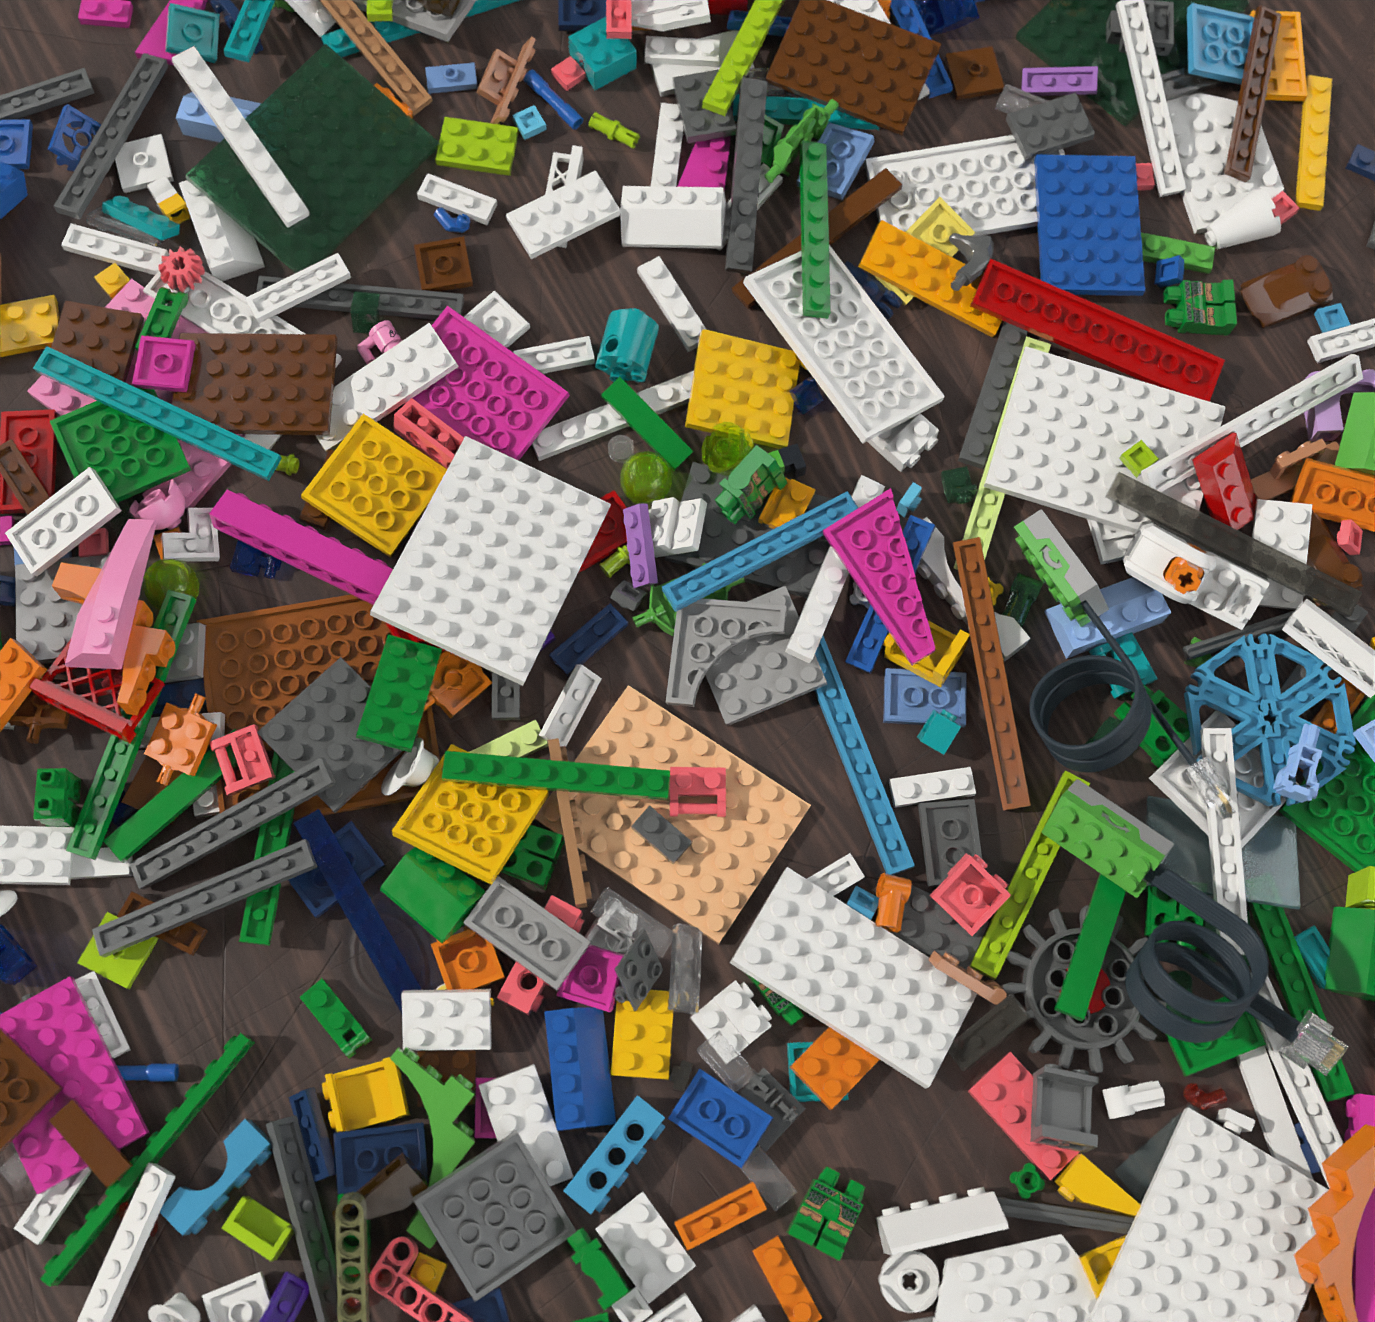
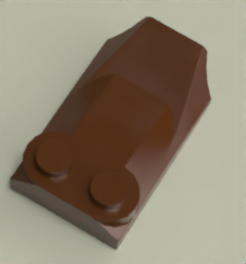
M1309 255L1300 257L1295 263L1241 284V289L1239 290L1251 314L1258 318L1262 328L1328 305L1333 300L1331 282L1320 262Z
M1312 510L1304 593L1308 600L1321 607L1363 587L1361 583L1363 576L1357 566L1350 564L1323 519Z

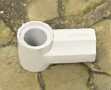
M1150 1081L1130 1087L1123 1085L1102 1090L1109 1119L1135 1114V1111L1165 1105V1096L1159 1081Z

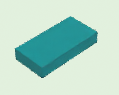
M1314 925L1294 937L1307 970L1319 989H1323L1326 985L1324 978L1330 949Z

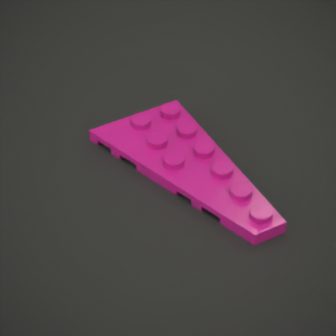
M890 488L825 528L823 535L907 660L913 666L935 652L936 648Z

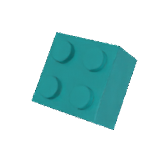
M606 17L568 36L569 54L586 72V78L594 90L636 69V49L628 39H607Z

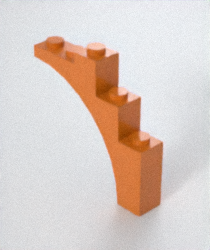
M61 562L52 587L61 599L83 605L102 569ZM138 600L123 661V679L117 703L126 714L136 716L140 707L146 701V691L150 681L155 677V667H167L169 659L175 653V642L166 630L150 628L153 623V613L145 601Z
M1367 1124L1321 1163L1330 1189L1308 1208L1316 1234L1294 1254L1302 1280L1313 1283L1315 1286V1291L1319 1297L1327 1322H1358L1352 1292V1257L1360 1220L1375 1187V1127Z

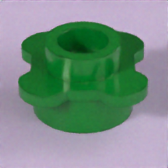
M1026 1163L1022 1170L1010 1174V1182L1016 1185L1019 1190L1018 1194L1023 1199L1030 1198L1031 1193L1042 1190L1045 1185L1044 1180L1035 1171L1036 1167L1031 1163ZM1026 1178L1030 1180L1028 1184L1024 1181Z

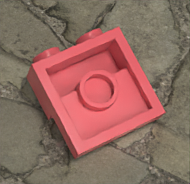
M965 854L947 873L949 876L930 894V897L973 936L1011 894L1005 889L1008 884L1000 876L995 874L992 877L985 870L988 865L978 855L975 854L972 857Z

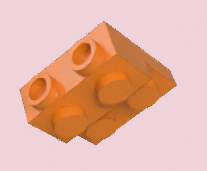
M467 926L463 927V932L452 935L444 943H440L437 940V942L431 944L447 990L479 989L505 978L494 945Z

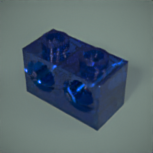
M0 923V979L5 983L15 986L33 971L37 964L6 927Z

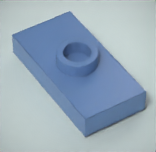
M475 63L425 67L429 94L478 89Z

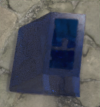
M914 0L930 37L961 28L980 18L975 0Z

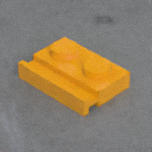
M786 478L788 483L782 490H779L777 487L773 489L758 522L775 529L804 514L816 489L796 480Z

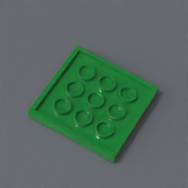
M138 388L159 398L155 389ZM99 401L50 420V424L74 478L91 467L97 472L116 503L192 471L176 437Z

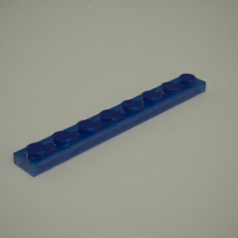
M318 809L294 824L303 840L309 841L319 869L402 1014L403 990H422L321 810Z

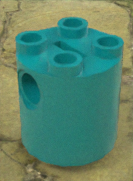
M636 308L612 311L608 317L595 367L610 375V380L613 382L619 377L624 381L644 382L658 334L659 326L656 321L642 310Z

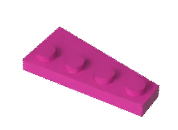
M170 0L135 51L137 58L140 59L143 53L166 59L168 65L174 66L172 57L176 56V54L165 52L169 4L173 3L204 11L208 0Z
M731 136L696 142L677 187H721L725 191Z

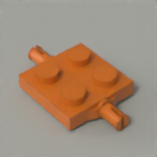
M446 650L440 656L424 712L435 703L451 719L486 690L492 682L483 673L481 666Z
M195 693L189 709L166 703L144 752L145 755L156 759L163 766L156 780L157 782L168 786L174 770L195 776L217 727V724L206 720L200 714L206 697Z

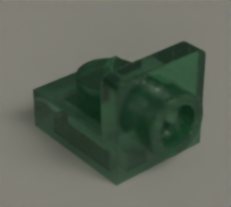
M368 292L354 293L350 308L354 333L369 334L370 330L380 323L378 311L380 294Z
M967 466L941 472L940 476L947 503L965 504L974 498L977 487L971 483Z

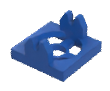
M68 104L62 109L48 150L58 155L56 159L58 165L65 164L68 166V171H75L81 161L82 151L88 149L92 142L90 134L94 133L96 135L102 124ZM70 123L72 128L80 127L81 129L75 131L66 125ZM77 133H82L87 137V146H81L77 142ZM63 134L72 140L74 145L72 153L64 145Z

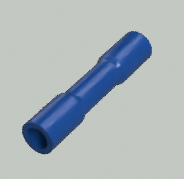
M532 69L525 74L523 80L539 96L544 98L573 130L581 126L583 118L568 103H565L535 70Z
M177 1063L117 1065L123 1080L177 1081L179 1077V1065Z

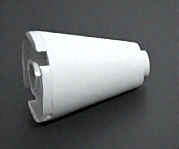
M1262 188L1254 189L1207 227V232L1205 233L1209 246L1221 249L1271 237L1280 233L1279 216L1274 218L1272 209L1276 207L1269 194Z

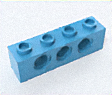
M637 1095L571 1180L564 1192L590 1214L594 1210L600 1213L611 1199L607 1196L613 1186L619 1189L629 1174L625 1170L633 1161L637 1165L648 1151L643 1147L650 1137L655 1141L666 1126L662 1124L665 1117ZM632 1124H638L644 1130V1135L639 1141H632L627 1137V1129ZM613 1148H621L626 1154L625 1161L620 1165H613L609 1161L608 1155ZM597 1171L603 1172L607 1177L605 1187L599 1190L593 1188L590 1184L591 1175Z

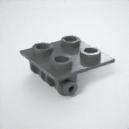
M645 929L641 930L615 968L621 982L615 990V999L620 1003L630 1001L634 1011H637L663 971Z
M764 1067L759 1073H755L752 1076L748 1085L739 1093L740 1096L773 1117L772 1122L758 1142V1145L765 1152L806 1109Z

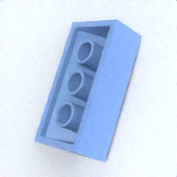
M191 92L183 96L176 115L183 135L229 144L194 93ZM230 97L268 153L279 155L293 114L292 110Z
M1134 577L1100 589L1109 610L1098 617L1114 639L1163 623L1171 614L1162 593ZM1061 604L1044 611L1066 659L1108 643L1092 621L1080 627L1075 619L1070 621L1064 613Z

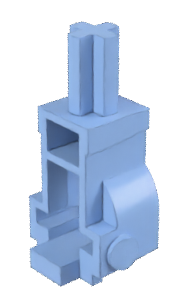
M1304 724L1299 743L1289 749L1287 765L1278 772L1273 789L1276 790L1277 794L1301 803L1316 799L1320 783H1317L1315 772L1322 754V750L1316 749L1320 732L1317 725ZM1298 767L1304 770L1303 776L1306 780V788L1299 785L1293 786L1294 782L1288 780V778L1292 779L1296 776Z

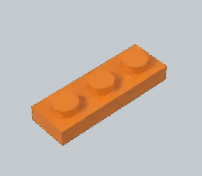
M754 1181L680 1218L674 1224L688 1251L767 1210Z
M776 1236L753 1249L752 1252L789 1321L817 1322L822 1319L780 1238Z

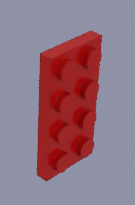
M55 409L1 412L0 445L12 439L48 495L52 497L55 494L57 437L50 424V420L57 418L58 414ZM0 473V514L26 513Z

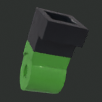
M797 443L768 453L776 459L783 475L791 472L794 473L795 478L805 475L806 464Z

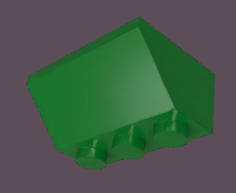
M416 847L403 856L380 888L386 896L440 943H444L464 926L463 922L486 893L459 868Z
M1336 906L1333 909L1329 940L1330 955L1327 957L1324 978L1326 985L1323 989L1375 1002V910Z

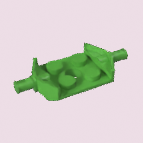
M831 99L824 108L812 104L813 107L804 112L800 123L794 125L789 130L786 138L778 141L774 147L772 168L764 176L768 182L773 183L780 173H784L786 176L790 175L786 171V167L796 159L802 140L811 141L814 137L819 141L832 113L839 106L835 100Z
M744 577L702 599L728 601V592L731 587L744 583ZM675 579L657 587L651 585L649 609L647 612L632 617L637 628L651 622L652 624L655 623L665 633L674 636L677 611L675 612L662 591V586Z

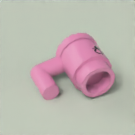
M386 320L376 324L370 330L369 337L357 346V350L366 364H369L375 360L369 349L377 345L381 353L384 354L402 342V339L392 323Z

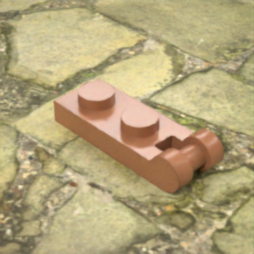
M934 950L928 959L935 968L993 1004L1000 1005L1005 1002L1007 994L995 981H983L981 979L983 975L970 966L965 970L958 965L960 961L948 952L941 955Z

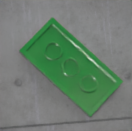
M388 634L356 738L412 752L442 649Z

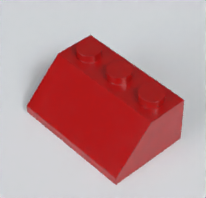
M1233 432L1192 459L1212 524L1232 533L1254 519L1256 505L1254 489L1237 433Z

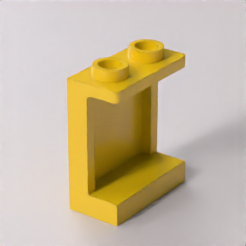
M928 621L936 650L912 666L891 634L888 633L883 643L886 647L884 657L940 688L967 648L970 637L969 633L961 629L957 635H954Z
M390 1057L384 1058L380 1062L325 1075L326 1082L322 1083L323 1093L326 1100L330 1099L332 1111L328 1112L329 1122L332 1129L336 1128L337 1133L354 1131L410 1115L400 1068Z

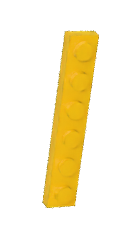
M1308 75L1306 77L1307 97L1303 101L1296 205L1299 208L1320 211L1324 204L1332 79Z

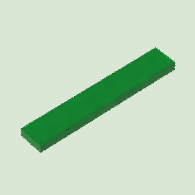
M229 745L226 747V750L232 768L234 769L238 765V763L233 752L232 746ZM210 749L204 754L195 776L182 773L104 840L105 844L122 863L126 862L223 778L215 751L212 752Z
M1101 873L1099 874L1054 1009L1080 1021H1083L1126 892V890Z

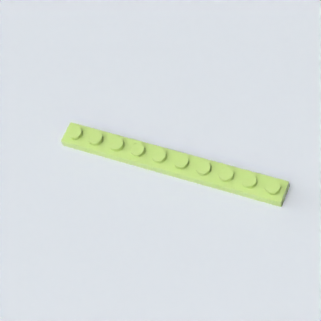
M1026 337L962 539L967 540L980 537L984 560L1005 493L985 488L984 483L1025 347L1049 353L1051 346L1049 343ZM955 562L954 569L958 570L957 562Z

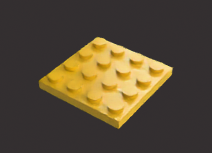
M702 329L699 337L685 427L777 449L787 447L800 360L796 357L795 352Z
M363 413L301 494V498L391 558L426 510L447 469Z
M453 744L447 750L469 753ZM443 756L393 828V836L492 885L548 798V790L443 781Z

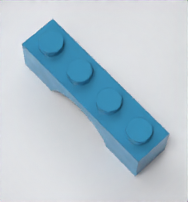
M244 1119L223 1141L227 1150V1165L223 1175L214 1185L200 1191L188 1187H179L163 1204L160 1213L181 1235L197 1234L207 1224L208 1221L205 1218L213 1210L217 1212L228 1202L230 1198L227 1195L236 1186L239 1189L249 1180L251 1169L256 1164L261 1166L272 1155L269 1137L252 1120Z

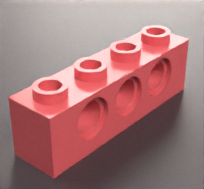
M412 398L394 414V432L423 454L448 469L464 437Z
M551 895L544 909L579 933L584 923V920L581 919L582 911ZM515 962L497 998L499 1001L529 1016L532 1011L537 1012L544 999L541 993L545 985L548 984ZM528 975H533L537 978V984L531 990H526L521 985L523 978Z

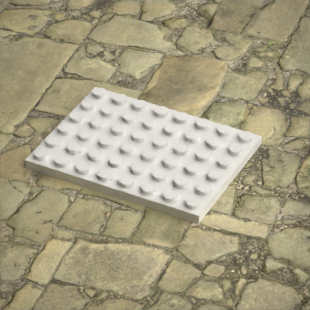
M1025 347L984 487L1135 534L1142 522L1153 520L1192 539L1203 498L1197 474L1189 476L1152 497L1146 493L1142 474L1136 478L1119 458L1125 451L1142 440L1159 458L1158 461L1221 427L1226 407Z
M465 436L372 607L370 615L523 686L611 504Z
M1189 1107L1184 1109L1088 1321L1297 1322L1312 1283L1302 1280L1294 1254L1316 1234L1308 1208L1328 1189Z

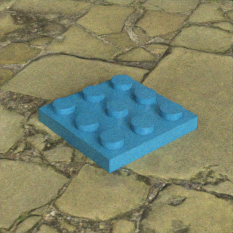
M1192 3L1187 8L1189 74L1241 85L1254 17Z

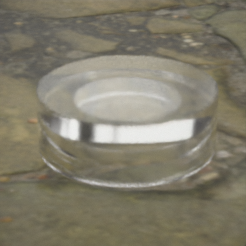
M625 435L614 436L608 443L610 458L619 463L630 460L634 454L633 441Z

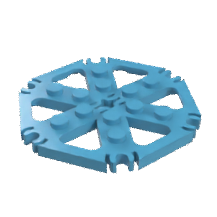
M1264 633L1258 637L1259 644H1257L1253 640V634H1249L1232 643L1196 668L1195 672L1191 674L1190 678L1198 683V687L1192 684L1186 686L1185 690L1187 692L1184 693L1193 756L1202 750L1200 730L1202 729L1199 716V708L1202 705H1207L1240 721L1238 725L1231 729L1234 762L1258 745L1264 784L1262 787L1257 788L1235 777L1236 791L1268 807L1271 805L1277 807L1281 805L1280 796L1282 795L1277 794L1276 790L1273 789L1276 776L1287 765L1290 746L1293 747L1299 743L1303 725L1313 724L1298 717L1322 699H1327L1333 704L1337 725L1336 734L1319 726L1317 727L1320 729L1316 749L1322 750L1319 760L1323 765L1322 771L1316 775L1317 783H1320L1319 788L1347 769L1345 766L1349 765L1350 761L1343 758L1342 752L1346 754L1353 753L1355 750L1353 746L1356 743L1355 737L1352 734L1354 732L1345 683L1338 688L1334 687L1341 682L1342 678L1338 677L1335 680H1331L1327 674L1332 669L1330 666H1326L1321 670L1320 667L1325 664L1321 659L1272 634L1267 636ZM1275 654H1280L1297 662L1306 669V676L1282 694L1279 686ZM1234 656L1242 658L1245 663L1249 693L1215 677V669ZM1268 713L1270 717L1275 718V722L1271 725L1269 721L1264 720ZM1202 754L1197 757V759H1196L1197 762H1200V761L1203 760V759H1202ZM1295 777L1292 778V779H1291V778H1288L1289 781L1294 782V783H1293V786H1294V785H1298V784H1296V779H1295ZM1283 796L1286 799L1287 806L1300 803Z

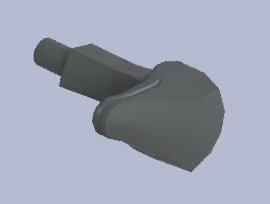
M953 233L949 237L950 243L957 247L968 261L956 273L955 279L951 283L953 290L958 291L962 286H968L985 271L990 258L993 259L994 243L991 236H971Z

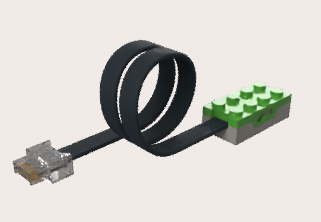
M1039 510L1016 525L1014 528L1019 537L1015 538V541L1021 548L1023 556L1030 565L1034 566L1035 572L1043 584H1047L1048 590L1055 601H1059L1063 606L1062 609L1070 621L1075 619L1080 627L1092 621L1121 660L1100 655L1074 658L1056 666L1038 682L1030 699V716L1034 727L1052 756L1066 768L1077 772H1098L1113 767L1130 756L1141 744L1147 734L1151 722V714H1153L1189 763L1190 767L1185 772L1191 780L1193 789L1208 809L1215 807L1223 820L1234 814L1236 811L1229 802L1231 800L1229 798L1230 793L1220 773L1208 757H1204L1198 762L1195 760L1148 696L1131 660L1098 617L1109 610L1098 584L1043 510ZM1097 684H1115L1128 688L1135 693L1132 706L1123 721L1109 734L1094 742L1083 745H1066L1055 741L1048 734L1049 720L1055 708L1070 694L1082 688Z
M1076 779L1061 796L1041 833L1136 898L1151 883L1230 937L1245 953L1251 966L1252 977L1243 956L1232 944L1215 932L1187 921L1165 922L1153 930L1126 973L1125 983L1128 996L1140 1014L1160 1031L1173 1038L1191 1043H1204L1216 1040L1229 1032L1244 1011H1246L1285 1038L1278 1051L1302 1069H1305L1310 1064L1326 1076L1344 1055L1348 1046L1331 1035L1334 1029L1333 1026L1308 1010L1302 1021L1299 1022L1258 994L1267 977L1268 956L1264 944L1255 930L1242 918L1162 865L1174 843ZM1176 940L1193 945L1201 949L1202 951L1206 952L1210 956H1212L1225 968V970L1216 965L1215 963H1213L1212 961H1210L1205 956L1188 947L1176 943L1159 941ZM1159 961L1171 963L1187 970L1231 1001L1214 1002L1192 994L1173 980L1163 969ZM1141 972L1152 990L1168 1005L1188 1017L1216 1023L1203 1024L1192 1022L1167 1009L1148 990L1142 979Z

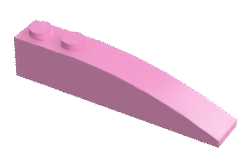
M128 519L77 615L65 662L67 667L122 669L157 522L155 520Z

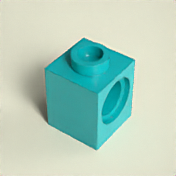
M933 709L917 738L944 755L961 726L955 722L957 717L945 709L941 713Z

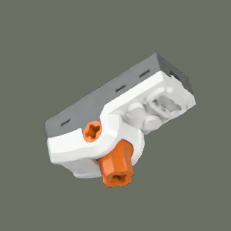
M1153 520L1141 523L1123 557L1127 574L1177 602L1189 603L1243 630L1247 621L1252 617L1270 584L1266 576Z

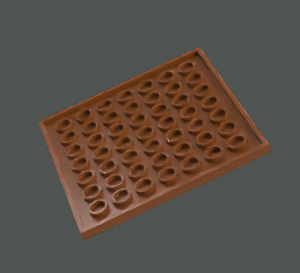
M352 594L197 620V623L206 625L203 679L207 712H221L225 714V735H228L234 729L238 731L253 724L257 725L258 730H260L340 657L372 687L388 634L391 635L386 627V622L370 615L374 605ZM431 705L423 712L417 735L423 739L424 749L435 755L440 761L434 714ZM262 739L272 766L274 750ZM402 751L336 813L413 800L424 783L415 787L402 785L391 795L385 796L382 793L383 781L393 765L405 753V751ZM237 765L233 770L237 781H239L243 777ZM223 777L216 783L219 814L267 788L269 780L247 788L235 795L227 796L224 788L227 785ZM316 795L295 807L293 821L335 813Z

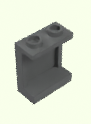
M1046 1064L1034 1072L1030 1142L1083 1153L1098 1147V1135L1091 1134L1092 1087L1098 1084V1077L1089 1075V1072L1085 1070H1062V1067L1056 1064Z

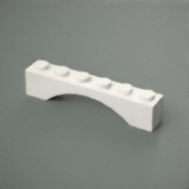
M926 517L925 519H923L924 521H927V522H929V523H932V522L928 519V517ZM935 527L917 570L924 579L928 578L934 585L936 594L941 599L945 598L951 605L953 614L958 619H963L968 625L962 589L954 579L947 564L944 536ZM995 613L1003 660L1005 662L1025 647L1030 637L1013 617Z

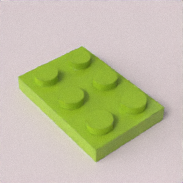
M445 117L435 159L436 165L510 176L519 134L518 127Z

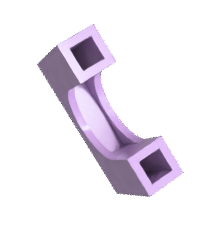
M1363 370L1362 380L1304 412L1309 441H1318L1320 439H1323V441H1334L1342 433L1344 428L1340 410L1341 395L1357 392H1375V370ZM1320 371L1310 373L1305 379L1313 376L1314 374Z

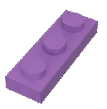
M1098 66L1023 68L1022 96L1070 95L1076 93V95L1097 94Z
M637 504L623 509L633 588H643L658 583L648 504Z

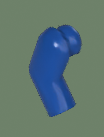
M443 207L438 208L434 212V217L448 232L463 233L470 227L471 221L466 214L452 218Z

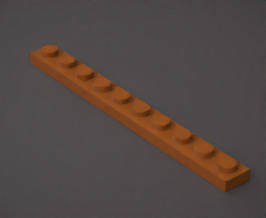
M977 537L953 542L1003 810L1031 806L981 539Z

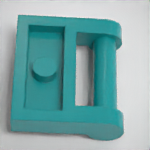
M1131 632L1115 639L1135 666L1143 685L1146 686L1155 682L1158 678L1133 633ZM1108 643L1099 645L1089 651L1090 655L1106 656L1110 652L1112 658L1121 661ZM1109 684L1112 688L1111 694L1114 699L1133 692L1123 686Z

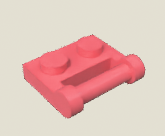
M253 724L209 742L211 751H215L227 785L224 787L227 796L235 795L247 788L275 778L262 738L258 734L257 725ZM229 745L232 746L243 777L239 781L236 779L226 747Z
M670 767V817H678V814H717V817H726V768ZM678 796L717 797V803H678Z

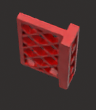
M70 639L41 680L35 678L29 688L39 699L131 743L136 736L133 730L164 687V682L155 677L150 681L153 687L146 694L144 705L140 707L137 716L133 715L128 720L122 717L121 706L117 703V691H120L122 683L115 685L113 676L123 672V665L122 669H107L94 674L92 673V668H86L87 676L73 680L72 669L78 667H67L64 664L71 642ZM67 671V682L60 684L51 682L58 673ZM109 676L110 687L96 691L94 680ZM89 682L91 692L80 696L77 695L75 686ZM112 693L114 704L104 707L99 706L97 697Z

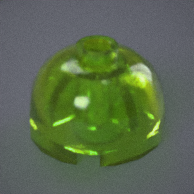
M722 422L712 428L718 429L717 431H713L710 436L706 435L701 449L702 460L704 464L708 465L710 471L719 475L729 476L754 448V442L750 434L739 425L732 422Z
M641 451L631 455L624 462L620 473V483L625 496L634 503L648 505L653 501L664 499L672 485L671 468L666 459L658 453L651 451Z
M161 559L148 567L144 574L142 586L147 600L156 609L160 610L168 590L190 595L196 599L199 594L200 583L195 571L186 562L176 559Z

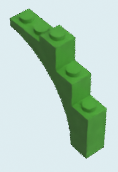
M398 1047L390 1059L408 1076L420 1094L430 1120L433 1135V1166L428 1185L430 1187L455 1171V1167L475 1143V1138L471 1136L474 1131L462 1121L458 1124L454 1122L474 1096V1091L471 1089L473 1083L461 1074L457 1078L451 1074L443 1083L440 1080L443 1075L431 1065L427 1069L417 1062L420 1057L408 1047L404 1050ZM418 1209L407 1225V1231L431 1249L437 1239Z

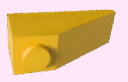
M1077 1154L1054 1181L1060 1187L1058 1192L1070 1202L1075 1200L1076 1202L1135 1217L1141 1207L1137 1201L1082 1154Z

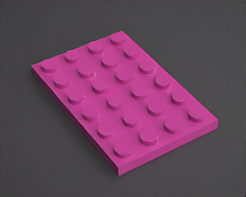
M447 306L432 324V327L459 367L412 399L464 438L467 436L519 461L570 395L565 389Z
M73 977L62 980L0 1014V1027L63 1087L53 1100L12 1141L37 1195L44 1193L89 1167L49 1121L72 1099H76L119 1150L149 1133Z

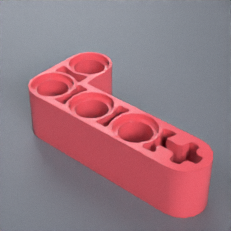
M397 1237L389 1243L370 1274L369 1282L376 1292L420 1322H447L451 1313L454 1314L450 1318L452 1322H474L466 1313L407 1274L418 1255V1246L413 1239ZM402 1242L406 1243L410 1248L409 1256L405 1260H400L396 1255V1248ZM384 1269L389 1270L392 1274V1282L388 1287H383L379 1282V1274ZM408 1286L414 1287L417 1291V1299L413 1304H408L403 1298L404 1290ZM433 1303L439 1304L443 1310L439 1321H433L429 1318L428 1309Z

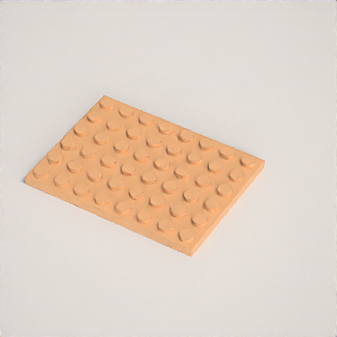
M629 685L574 762L670 770V767L726 768V817H717V814H678V817H670V781L668 800L568 792L569 800L575 799L578 815L572 817L574 827L580 826L582 843L577 844L578 850L717 944H720L811 806ZM553 791L534 820L551 832L561 834L564 837L557 793ZM678 796V803H717V797ZM649 805L692 841V844L674 864L631 829L633 823Z

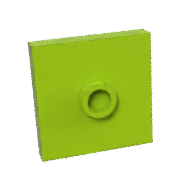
M107 912L99 926L119 917ZM93 935L77 963L130 990L159 938L154 936L104 958L99 955Z

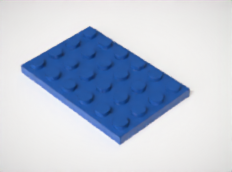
M1036 154L1034 168L1041 280L1074 295L1143 296L1145 281L1135 156Z

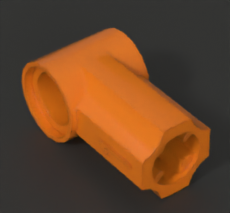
M887 873L881 874L876 888V896L879 898L875 922L877 927L881 926L888 932L898 933L901 931L904 905L911 893V880Z

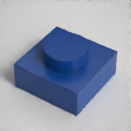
M1178 255L1157 261L1155 284L1162 288L1181 283L1183 281L1185 260Z

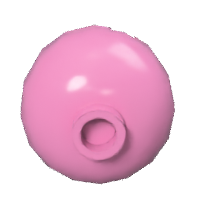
M171 479L170 483L166 481L142 493L144 500L140 503L135 500L129 509L135 519L155 520L157 522L155 530H163L165 528L171 530L181 523L180 517L185 511L186 503L180 487Z

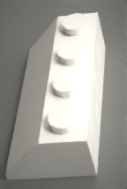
M201 175L179 183L209 269L215 278L225 281L265 267L233 180Z
M623 186L620 207L622 247L722 249L726 200L723 188Z
M984 1187L967 1190L968 1196L957 1198L956 1193L940 1196V1203L931 1205L928 1204V1200L910 1203L911 1209L900 1211L899 1206L883 1209V1216L876 1217L883 1251L889 1255L1000 1231L1009 1227L994 1191L985 1192Z

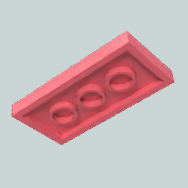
M1008 1052L968 1090L969 1094L1047 1180H1052L1079 1153L1078 1151L1030 1142L1033 1076L1011 1052Z

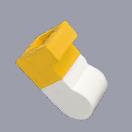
M166 176L147 185L159 209L169 220L180 224L191 218L185 201L179 196ZM182 209V212H181V214H180L179 216H177V217H171V216H170V215H172V214H174V213H176V212H178L179 210Z

